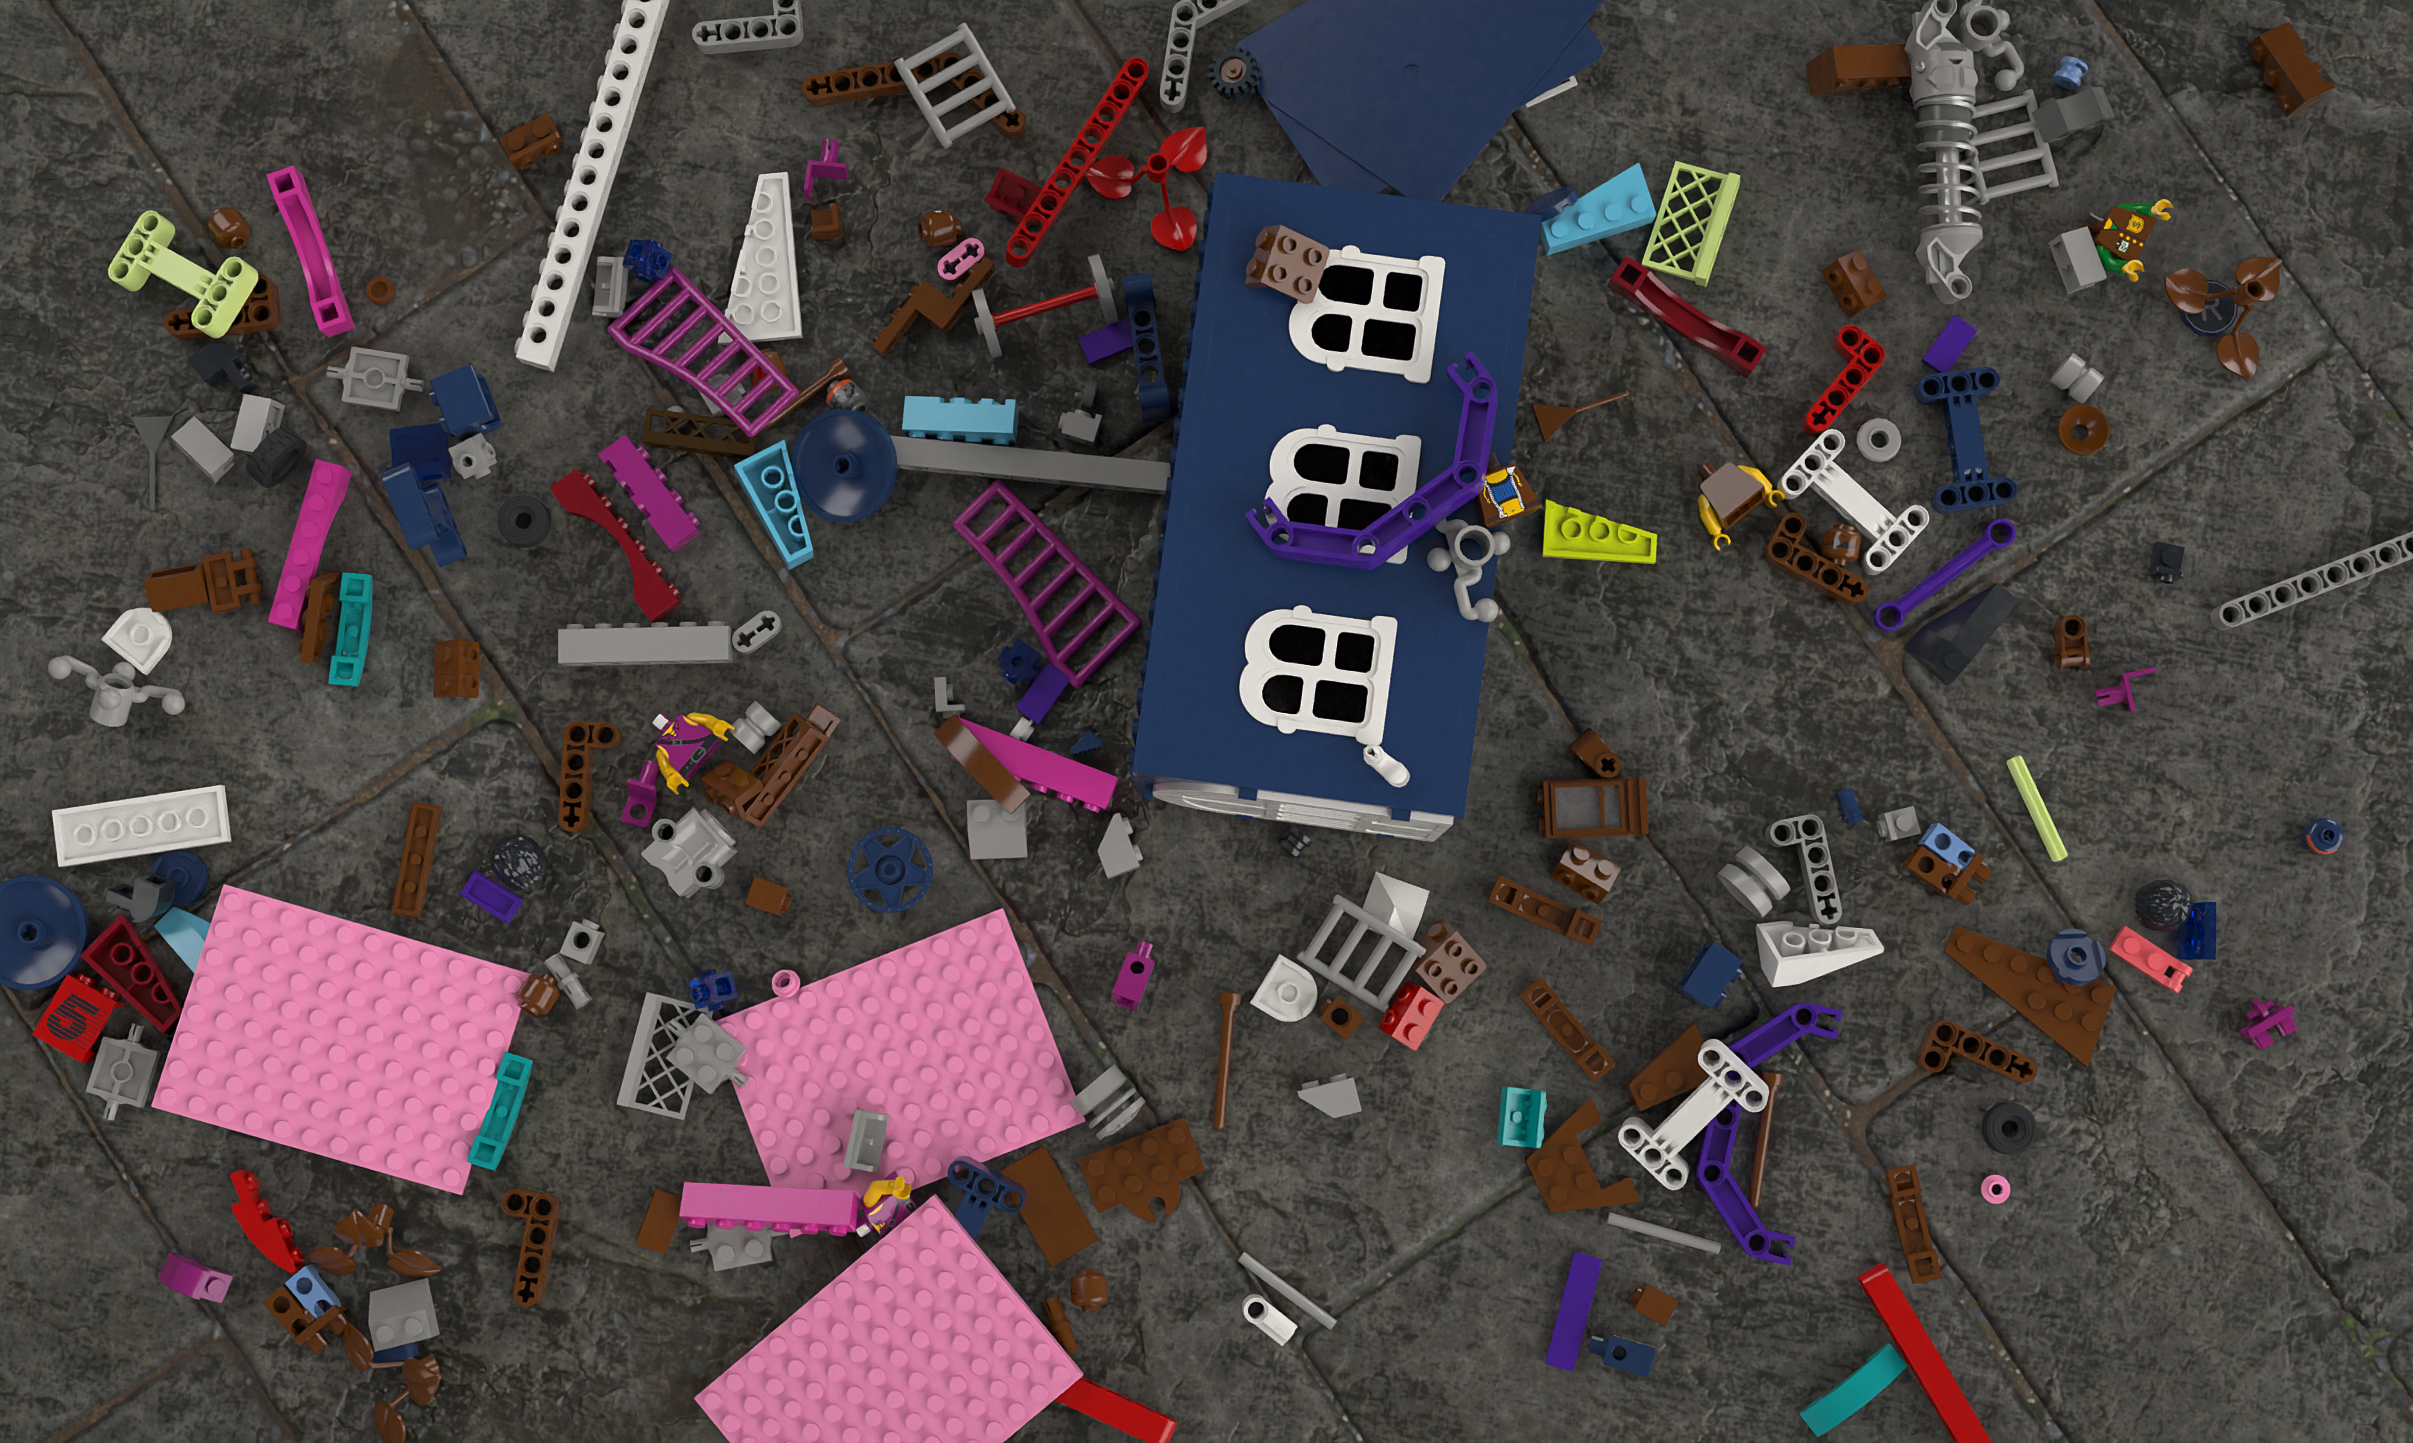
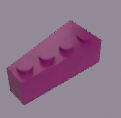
M624 435L598 454L601 460L611 468L613 476L629 492L633 502L646 515V519L673 553L701 534L696 527L700 524L699 520L691 510L688 512L684 511L680 505L684 500L675 488L669 491L663 483L667 480L666 476L658 466L652 468L647 461L651 456L641 443L636 446Z

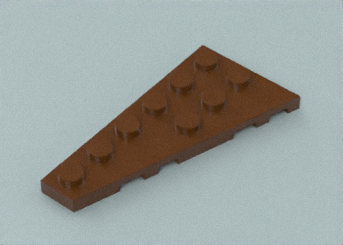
M1952 926L1943 953L1969 974L1986 985L1985 987L1996 993L2017 1013L2038 1030L2049 1036L2064 1051H2067L2076 1058L2080 1064L2088 1067L2116 987L2097 979L2090 984L2082 986L2071 985L2067 982L2060 983L2054 978L2053 971L2050 969L2047 960L1959 926Z

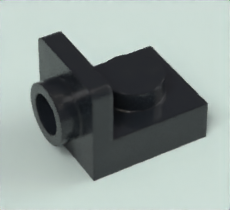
M2159 541L2155 542L2148 576L2156 577L2157 582L2164 584H2173L2174 581L2182 579L2184 572L2180 570L2185 547Z

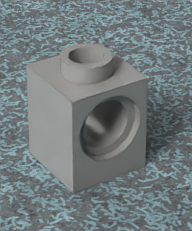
M583 919L582 923L573 921L559 953L584 964L591 965L605 933L598 930V924L587 919ZM586 932L589 935L590 942L587 947L580 948L577 938L581 933Z

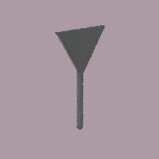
M174 416L132 417L149 451V509L151 511L155 510V454Z

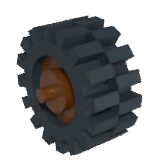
M1228 46V52L1225 53L1221 49L1218 51L1220 57L1217 58L1214 55L1212 58L1214 65L1209 64L1211 73H1208L1212 85L1220 96L1223 95L1227 100H1230L1232 97L1234 101H1239V96L1247 99L1246 93L1250 92L1253 95L1256 92L1253 87H1259L1260 85L1258 78H1262L1260 65L1253 54L1246 48L1243 50L1241 46H1236L1235 50H1233L1232 46Z

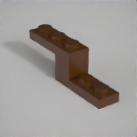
M986 257L981 262L976 261L968 272L970 276L964 284L960 282L951 294L953 298L951 300L925 280L920 286L918 284L915 285L907 296L909 300L904 307L899 306L893 312L890 318L892 322L886 330L882 328L873 339V342H875L873 345L875 352L885 358L918 315L945 335L973 300L972 291L982 288L995 272L994 263Z

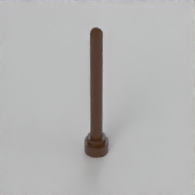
M838 356L830 362L831 366L827 368L828 372L800 391L791 403L758 432V436L834 380H845L851 376V372ZM743 433L737 437L736 441L748 444L750 437Z
M1219 992L1218 1003L1220 1004V1009L1223 1010L1213 1121V1126L1217 1130H1221L1225 1126L1234 1011H1237V1006L1241 1004L1240 993Z
M1761 1071L1760 1079L1768 1086L1769 1096L1766 1106L1760 1113L1748 1202L1752 1209L1759 1207L1775 1091H1779V1086H1782L1784 1074Z

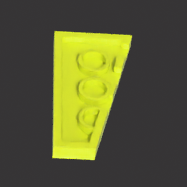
M1545 500L1542 557L1645 564L1656 563L1657 534L1625 524H1618L1600 516H1593L1578 509L1568 508L1555 504L1556 502Z

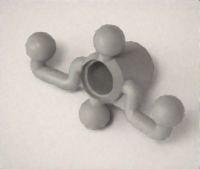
M1969 0L1970 2L1965 4L1960 10V17L1963 22L1958 29V38L1956 39L1971 51H1982L1989 57H1994L2004 52L2013 70L2005 69L1999 71L1995 76V85L2001 91L2012 90L2017 80L2024 73V65L2013 45L2008 41H2002L1998 35L2000 31L2008 27L2010 23L2009 14L2005 10H1995L1990 6L1981 5L1982 0ZM1970 24L1982 25L1987 32V36L1976 34Z
M1445 518L1435 526L1437 530L1446 534L1449 550L1447 551L1442 547L1432 549L1428 553V565L1433 570L1439 572L1448 569L1451 562H1453L1458 575L1454 583V592L1461 615L1468 620L1479 619L1482 622H1491L1498 615L1496 602L1489 598H1483L1475 604V607L1471 608L1466 586L1473 585L1481 579V567L1493 554L1502 555L1508 551L1510 539L1502 531L1490 533L1487 529L1478 525L1468 526L1464 520L1454 519L1446 521ZM1470 538L1479 543L1481 556L1478 560L1467 559L1462 554L1459 545L1461 540Z
M67 655L56 657L48 664L49 674L56 679L66 678L71 673V669L86 676V685L95 690L89 715L94 721L105 726L118 727L124 725L127 722L132 702H145L149 696L163 698L162 708L168 714L176 715L182 712L185 707V700L181 692L176 689L152 685L141 688L134 686L132 680L135 678V668L128 662L116 664L112 673L105 676L99 675L94 667Z

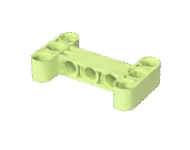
M146 211L139 217L108 269L109 277L125 289L137 291L145 284L151 273L199 299L200 301L191 317L193 325L212 338H220L228 331L257 284V270L239 257H230L222 264L216 275L167 249L175 234L174 225L156 211Z

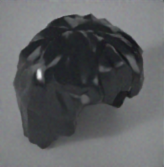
M511 834L503 837L499 842L495 843L491 851L492 871L501 882L517 891L528 888L547 869L548 859L543 849L532 838L522 834Z
M2172 879L2156 880L2141 887L2136 892L2135 913L2138 915V921L2145 928L2159 932H2170L2177 930L2189 921L2194 911L2193 905L2195 902L2192 899L2193 895L2183 884L2174 882Z

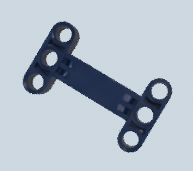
M1151 273L1123 276L1126 308L1130 318L1139 381L1138 390L1143 423L1171 420L1167 383L1165 384L1155 318V301ZM1139 316H1147L1151 320L1150 324L1145 327L1138 326L1135 321ZM1144 343H1150L1155 347L1154 351L1150 354L1141 353L1139 348ZM1153 370L1159 376L1155 381L1148 382L1143 378L1146 371Z
M1991 367L1929 374L1922 378L1914 387L1913 394L1919 403H1942L1954 484L1942 486L1931 496L1930 504L1940 514L2001 507L2012 501L2017 495L2018 487L2012 479L2008 477L1989 479L1976 398L1988 396L2000 384L1999 373ZM1980 376L1986 377L1989 380V388H1984L1980 385ZM1952 380H1957L1961 383V392H1957L1952 388ZM1925 383L1934 387V395L1925 393L1923 389ZM1997 486H2002L2006 489V498H2001L1997 495ZM1969 489L1978 492V502H1974L1969 498ZM1941 493H1946L1951 497L1952 503L1950 506L1941 502Z
M410 462L381 473L383 483L405 539L412 550L429 544L434 558L440 567L468 557L456 522L438 482L422 488Z
M960 1156L948 1167L947 1175L950 1182L967 1191L954 1217L974 1241L993 1206L1011 1214L1020 1211L1027 1201L1028 1195L1024 1186L971 1157ZM956 1165H965L969 1170V1176L960 1177L957 1175ZM981 1179H991L994 1183V1190H984L981 1186ZM1016 1192L1020 1197V1203L1010 1204L1006 1199V1193Z

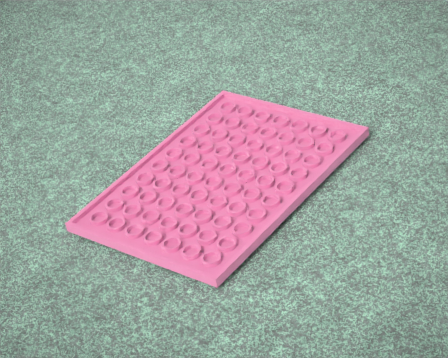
M224 884L151 1107L463 1195L472 1164L468 1163L467 1160L476 1134L479 1135L486 1112L490 1108L498 1083L496 1076L504 1053H508L520 1016L521 1008L518 1007L519 1001L516 995L528 976L532 974Z
M1003 908L801 987L794 995L788 998L778 996L715 1021L748 1048L740 1058L736 1070L749 1080L747 1083H744L745 1086L741 1089L733 1081L732 1083L771 1187L854 1191L861 1199L873 1181L883 1180L893 1171H896L899 1176L905 1179V1184H911V1190H914L948 1176V1167L960 1156H968L982 1163L1086 1121L1084 1116L1080 1117L1069 1104L1076 1097V1094ZM856 1109L889 1115L878 1172L844 1167ZM958 1164L955 1167L956 1172L967 1169L962 1164ZM859 1199L858 1211L863 1210V1208H862V1206H861V1203H860V1199ZM790 1229L789 1231L791 1238L803 1233L800 1232L801 1229Z
M935 1194L694 1399L730 1443H1003L1084 1374Z

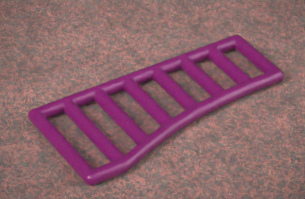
M673 267L607 329L608 333L625 351L674 373L694 386L728 415L749 437H754L799 394L798 389L678 268ZM675 281L683 290L629 339L621 330ZM690 298L699 305L688 318L652 351L640 346ZM706 315H709L716 322L708 332L675 362L663 356ZM723 332L733 340L697 375L686 369ZM742 349L750 358L715 390L706 381ZM759 366L767 376L733 406L725 396ZM776 383L784 393L751 423L743 413Z
M995 480L953 521V528L978 552L1012 592L1032 624L1051 664L1071 678L1069 683L1073 687H1080L1141 627V619L1001 480ZM999 494L1009 506L977 536L966 524L992 498ZM1018 513L1029 525L996 557L985 544ZM1038 533L1049 545L1014 578L1004 565ZM1058 553L1069 564L1030 601L1021 587L1053 555ZM1078 572L1089 584L1044 626L1037 610ZM1097 591L1108 604L1058 653L1050 637ZM1117 611L1128 624L1076 674L1065 661Z

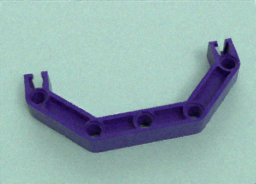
M1471 351L1464 355L1465 365L1463 367L1466 371L1472 368L1477 377L1473 378L1469 383H1465L1457 374L1459 367L1456 363L1446 368L1449 381L1464 399L1453 465L1362 531L1288 521L1269 496L1262 501L1265 506L1263 511L1266 515L1273 513L1277 522L1264 529L1258 523L1256 517L1258 513L1254 508L1244 515L1253 530L1275 557L1365 570L1374 569L1483 490L1497 413L1498 391L1493 378ZM1480 389H1486L1490 392L1489 396L1484 399H1478L1474 395ZM1468 472L1477 475L1476 479L1471 483H1464L1460 480L1462 475ZM1423 509L1426 511L1425 516L1419 520L1410 517L1413 510ZM1286 534L1289 536L1286 543L1282 545L1274 544V539L1277 535ZM1366 545L1375 547L1374 553L1370 556L1360 555V550Z
M1795 1003L1727 1047L1732 1052L1738 1053L1741 1061L1751 1069L1805 1033L1837 1039L1838 1031L1834 1030L1835 1028L1829 1027L1827 1031L1815 1026L1817 1014H1828L1835 1021H1840L1843 1011L1811 1003ZM1799 1009H1804L1808 1014V1020L1804 1025L1799 1024L1796 1020V1013ZM1730 1070L1726 1072L1727 1077L1733 1081L1741 1079V1075L1737 1071ZM1733 1099L1724 1107L1729 1113L1728 1121L1721 1125L1717 1122L1715 1116L1702 1130L1694 1168L1695 1178L1745 1254L1759 1259L1790 1265L1792 1257H1789L1788 1253L1782 1252L1781 1257L1769 1254L1768 1250L1771 1239L1784 1240L1785 1243H1788V1247L1793 1248L1796 1237L1766 1230L1728 1171L1742 1107ZM1714 1165L1717 1169V1176L1714 1180L1708 1181L1704 1176V1170L1707 1166ZM1758 1234L1761 1237L1762 1244L1758 1249L1752 1250L1749 1247V1239L1752 1235Z

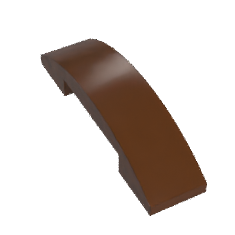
M955 714L933 733L965 769L1010 814L1017 810L1032 795Z
M1499 875L1487 901L1518 917L1590 947L1593 946L1603 921L1538 894Z
M1542 977L1519 995L1552 1037L1594 1083L1617 1065L1559 1000L1560 998Z
M1912 1164L1886 1170L1891 1207L1901 1249L1912 1283L1918 1284L1941 1279L1942 1275L1936 1250L1932 1248L1920 1197L1922 1191L1916 1165Z

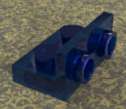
M2216 902L2194 903V911L2189 921L2177 929V958L2179 960H2216Z

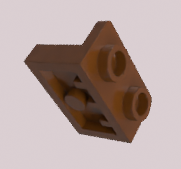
M549 113L499 138L510 163L516 170L532 166L536 159L544 155L551 156L557 153L561 146L565 145Z

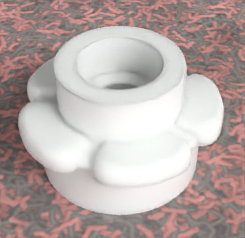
M1022 717L1010 733V736L1026 742L1034 730L1030 726L1033 721H1028Z

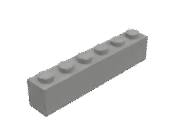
M722 621L708 622V626H697L696 622H680V627H668V623L656 622L651 623V627L640 628L639 623H624L623 628H612V624H595V629H584V625L569 624L567 629H558V663L562 666L733 663V629L725 626V622Z

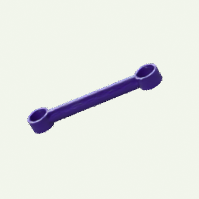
M1997 519L1988 524L1981 538L1894 603L1887 602L1879 606L1873 613L1875 627L1882 632H1892L1899 628L1906 614L1990 551L2002 549L2011 544L2016 534L2013 524L2005 519ZM1995 524L2006 528L2004 530L2006 537L2003 543H1997L1991 538L1990 530ZM1889 607L1895 611L1893 613L1895 622L1892 627H1887L1880 622L1879 614L1882 608Z

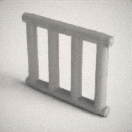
M966 23L957 27L958 31L905 61L903 58H900L894 62L899 74L944 149L949 148L953 144L952 141L995 116L1004 111L1011 113L1016 109L1012 99ZM962 41L966 43L971 55L918 84L911 72L912 69ZM977 64L979 65L986 78L938 105L931 106L925 93ZM992 87L999 102L953 128L945 130L938 117Z
M2033 89L2024 91L2021 96L1975 106L1976 113L1971 119L2026 106L2030 122L1976 134L1969 141V145L1975 147L2033 132L2038 147L1980 162L1977 156L1968 163V165L1976 168L1980 174L1973 182L1974 188L1981 194L1978 199L1980 205L1988 203L1991 198L2045 185H2049V188L2059 186L2049 144L2044 143L2032 115L2033 111L2039 109ZM1964 149L1966 159L1973 155L1971 150ZM2041 158L2045 174L1986 188L1982 172Z
M1336 894L1333 899V904L1335 905L1306 951L1302 950L1298 954L1297 959L1375 1009L1386 1013L1389 1008L1388 1001L1416 958H1421L1425 954L1426 949L1348 899ZM1345 911L1359 921L1331 965L1328 966L1315 958V956ZM1369 926L1382 934L1383 937L1356 979L1352 981L1339 972ZM1392 942H1395L1408 951L1379 996H1376L1363 987Z

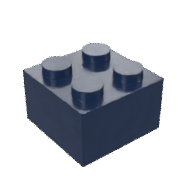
M1714 941L1705 943L1674 991L1701 1009H1712L1714 1006L1719 1007L1727 995L1724 992L1726 986L1730 982L1734 983L1740 976L1743 969L1739 966L1743 960Z

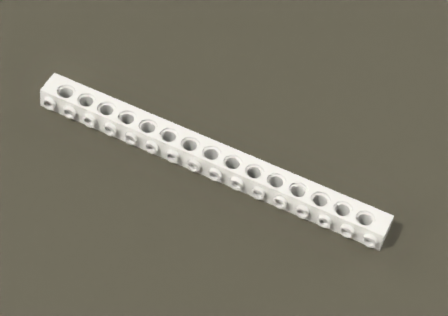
M623 0L621 8L622 20L620 24L617 23L613 33L615 42L612 50H608L605 58L606 71L604 76L601 75L597 83V91L599 93L596 102L593 101L589 108L590 122L588 128L585 127L581 134L580 142L582 147L580 154L576 153L573 159L572 169L574 173L572 179L567 180L564 188V195L566 196L564 205L559 206L557 210L556 222L558 224L555 232H551L548 239V248H550L547 259L543 258L540 264L539 273L541 278L539 284L535 285L532 290V307L530 311L525 313L523 319V327L525 329L522 338L519 337L515 344L514 352L516 353V358L523 364L554 372L670 0H650L648 2ZM636 20H645L642 27H632ZM628 46H637L635 52H633L632 54L624 53L625 49ZM619 72H629L624 80L616 79ZM620 97V102L616 106H608L611 98ZM604 123H612V128L608 132H600V128ZM596 149H604V153L600 158H592V153ZM588 175H596V179L592 184H584V179ZM580 201L588 202L584 210H575L576 205ZM579 227V233L575 237H567L569 229ZM570 253L571 259L569 262L560 264L559 258L561 255ZM557 279L563 280L560 289L551 290L553 281ZM550 305L554 306L553 314L544 317V308ZM546 332V338L543 342H534L536 334Z

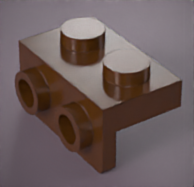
M1859 249L1838 258L1821 271L1848 318L1854 317L1862 310L1887 297Z
M460 639L435 642L433 698H478L479 642Z
M728 760L701 778L705 788L703 792L705 798L712 805L717 804L728 815H734L740 820L746 818L742 805L764 789L761 780Z
M1572 838L1550 875L1558 880L1560 884L1582 895L1586 900L1600 904L1611 889L1621 867Z

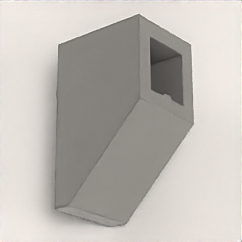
M1120 813L1114 814L1098 849V854L1108 879L1140 868L1138 861L1143 859L1138 844L1132 845L1128 834L1133 833L1129 820L1127 817L1121 818Z
M1346 1073L1329 1077L1330 1083L1319 1085L1318 1080L1301 1084L1303 1090L1297 1091L1298 1097L1333 1118L1362 1111L1354 1078H1347Z

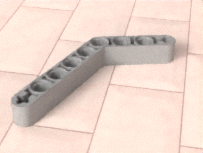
M1181 0L1174 6L1160 87V103L1166 112L1177 113L1184 107L1196 29L1251 0H1212L1216 3V6L1211 9L1205 8L1202 5L1206 0ZM1181 13H1189L1192 18L1189 21H1181L1178 16ZM1178 39H1183L1188 42V45L1184 48H1178L1174 45V42ZM1173 66H1180L1184 69L1179 75H1174L1169 70ZM1172 86H1176V97L1174 98V101L1169 100V97L1171 96Z

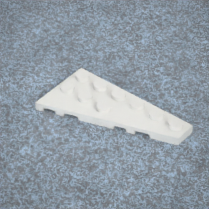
M787 172L760 174L751 206L752 211L749 223L746 226L743 247L740 251L731 287L728 308L724 316L751 343L803 338L789 175ZM723 332L719 336L718 345H729L733 340Z

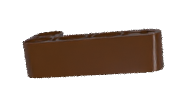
M258 273L257 284L247 298V302L244 303L239 311L242 315L240 322L234 325L231 324L228 331L221 337L274 330L279 326L281 322L279 291L277 285L270 278L262 273ZM267 283L266 290L261 294H257L259 285ZM195 308L171 311L164 319L165 329L182 341L212 338L195 326H191L193 325L191 317ZM269 310V317L265 321H260L261 313Z
M1793 512L1785 515L1777 523L1764 548L1763 556L1765 561L1844 605L1854 606L1863 601L1869 592L1867 583L1862 578L1798 545L1805 532L1806 521L1799 513ZM1793 521L1797 525V533H1789L1785 528V522ZM1773 545H1779L1783 548V558H1777L1773 555ZM1802 558L1808 561L1809 571H1801L1797 566V560ZM1823 572H1830L1833 575V585H1828L1823 581ZM1844 580L1845 582L1841 585L1843 587L1837 590V587H1839L1842 581ZM1852 586L1856 587L1855 593L1857 595L1854 597L1850 596L1851 590L1849 588Z
M573 721L564 730L558 819L560 826L566 831L581 833L589 825L594 750L616 749L620 746L623 739L621 730L611 723ZM584 728L585 738L580 742H575L573 739L575 730ZM607 729H612L614 733L612 741L603 743L601 739L602 733ZM577 756H582L584 761L582 768L574 771L571 765L572 760ZM575 784H580L582 787L581 795L576 799H572L570 796L571 787ZM569 803L581 805V808L569 807ZM575 814L580 817L579 822H574L573 825L568 820L574 817Z
M1947 1020L1934 1021L1928 1026L1915 1055L1917 1067L1925 1072L1941 1071L1946 1066L1951 1053L2013 1082H2030L2036 1077L2038 1071L2036 1063L2031 1058ZM1941 1025L1948 1030V1037L1944 1041L1939 1040L1936 1034L1937 1029ZM1968 1037L1974 1042V1049L1970 1053L1965 1052L1963 1049V1042ZM1994 1049L2000 1054V1061L1995 1066L1989 1060V1055ZM1930 1051L1937 1058L1936 1064L1933 1067H1929L1925 1063V1056ZM2010 1063L2013 1065H2022V1068L2026 1070L2025 1074H2020L2019 1070L2013 1067H2008V1065Z
M517 1188L503 1195L501 1206L503 1211L511 1216L527 1218L513 1289V1298L518 1305L529 1307L539 1303L545 1294L561 1202L556 1195L551 1193ZM514 1194L520 1195L523 1199V1205L519 1210L515 1209L511 1204ZM542 1199H546L551 1203V1211L548 1215L543 1214L539 1209ZM538 1227L542 1228L546 1233V1239L543 1243L537 1242L534 1238V1231ZM532 1256L537 1257L540 1261V1269L537 1272L532 1271L528 1266V1261ZM525 1277H527V1278H536V1277H537L538 1280H535V1281L531 1282V1279H527V1280H526ZM530 1287V1291L534 1292V1296L528 1298V1295L524 1293V1289Z

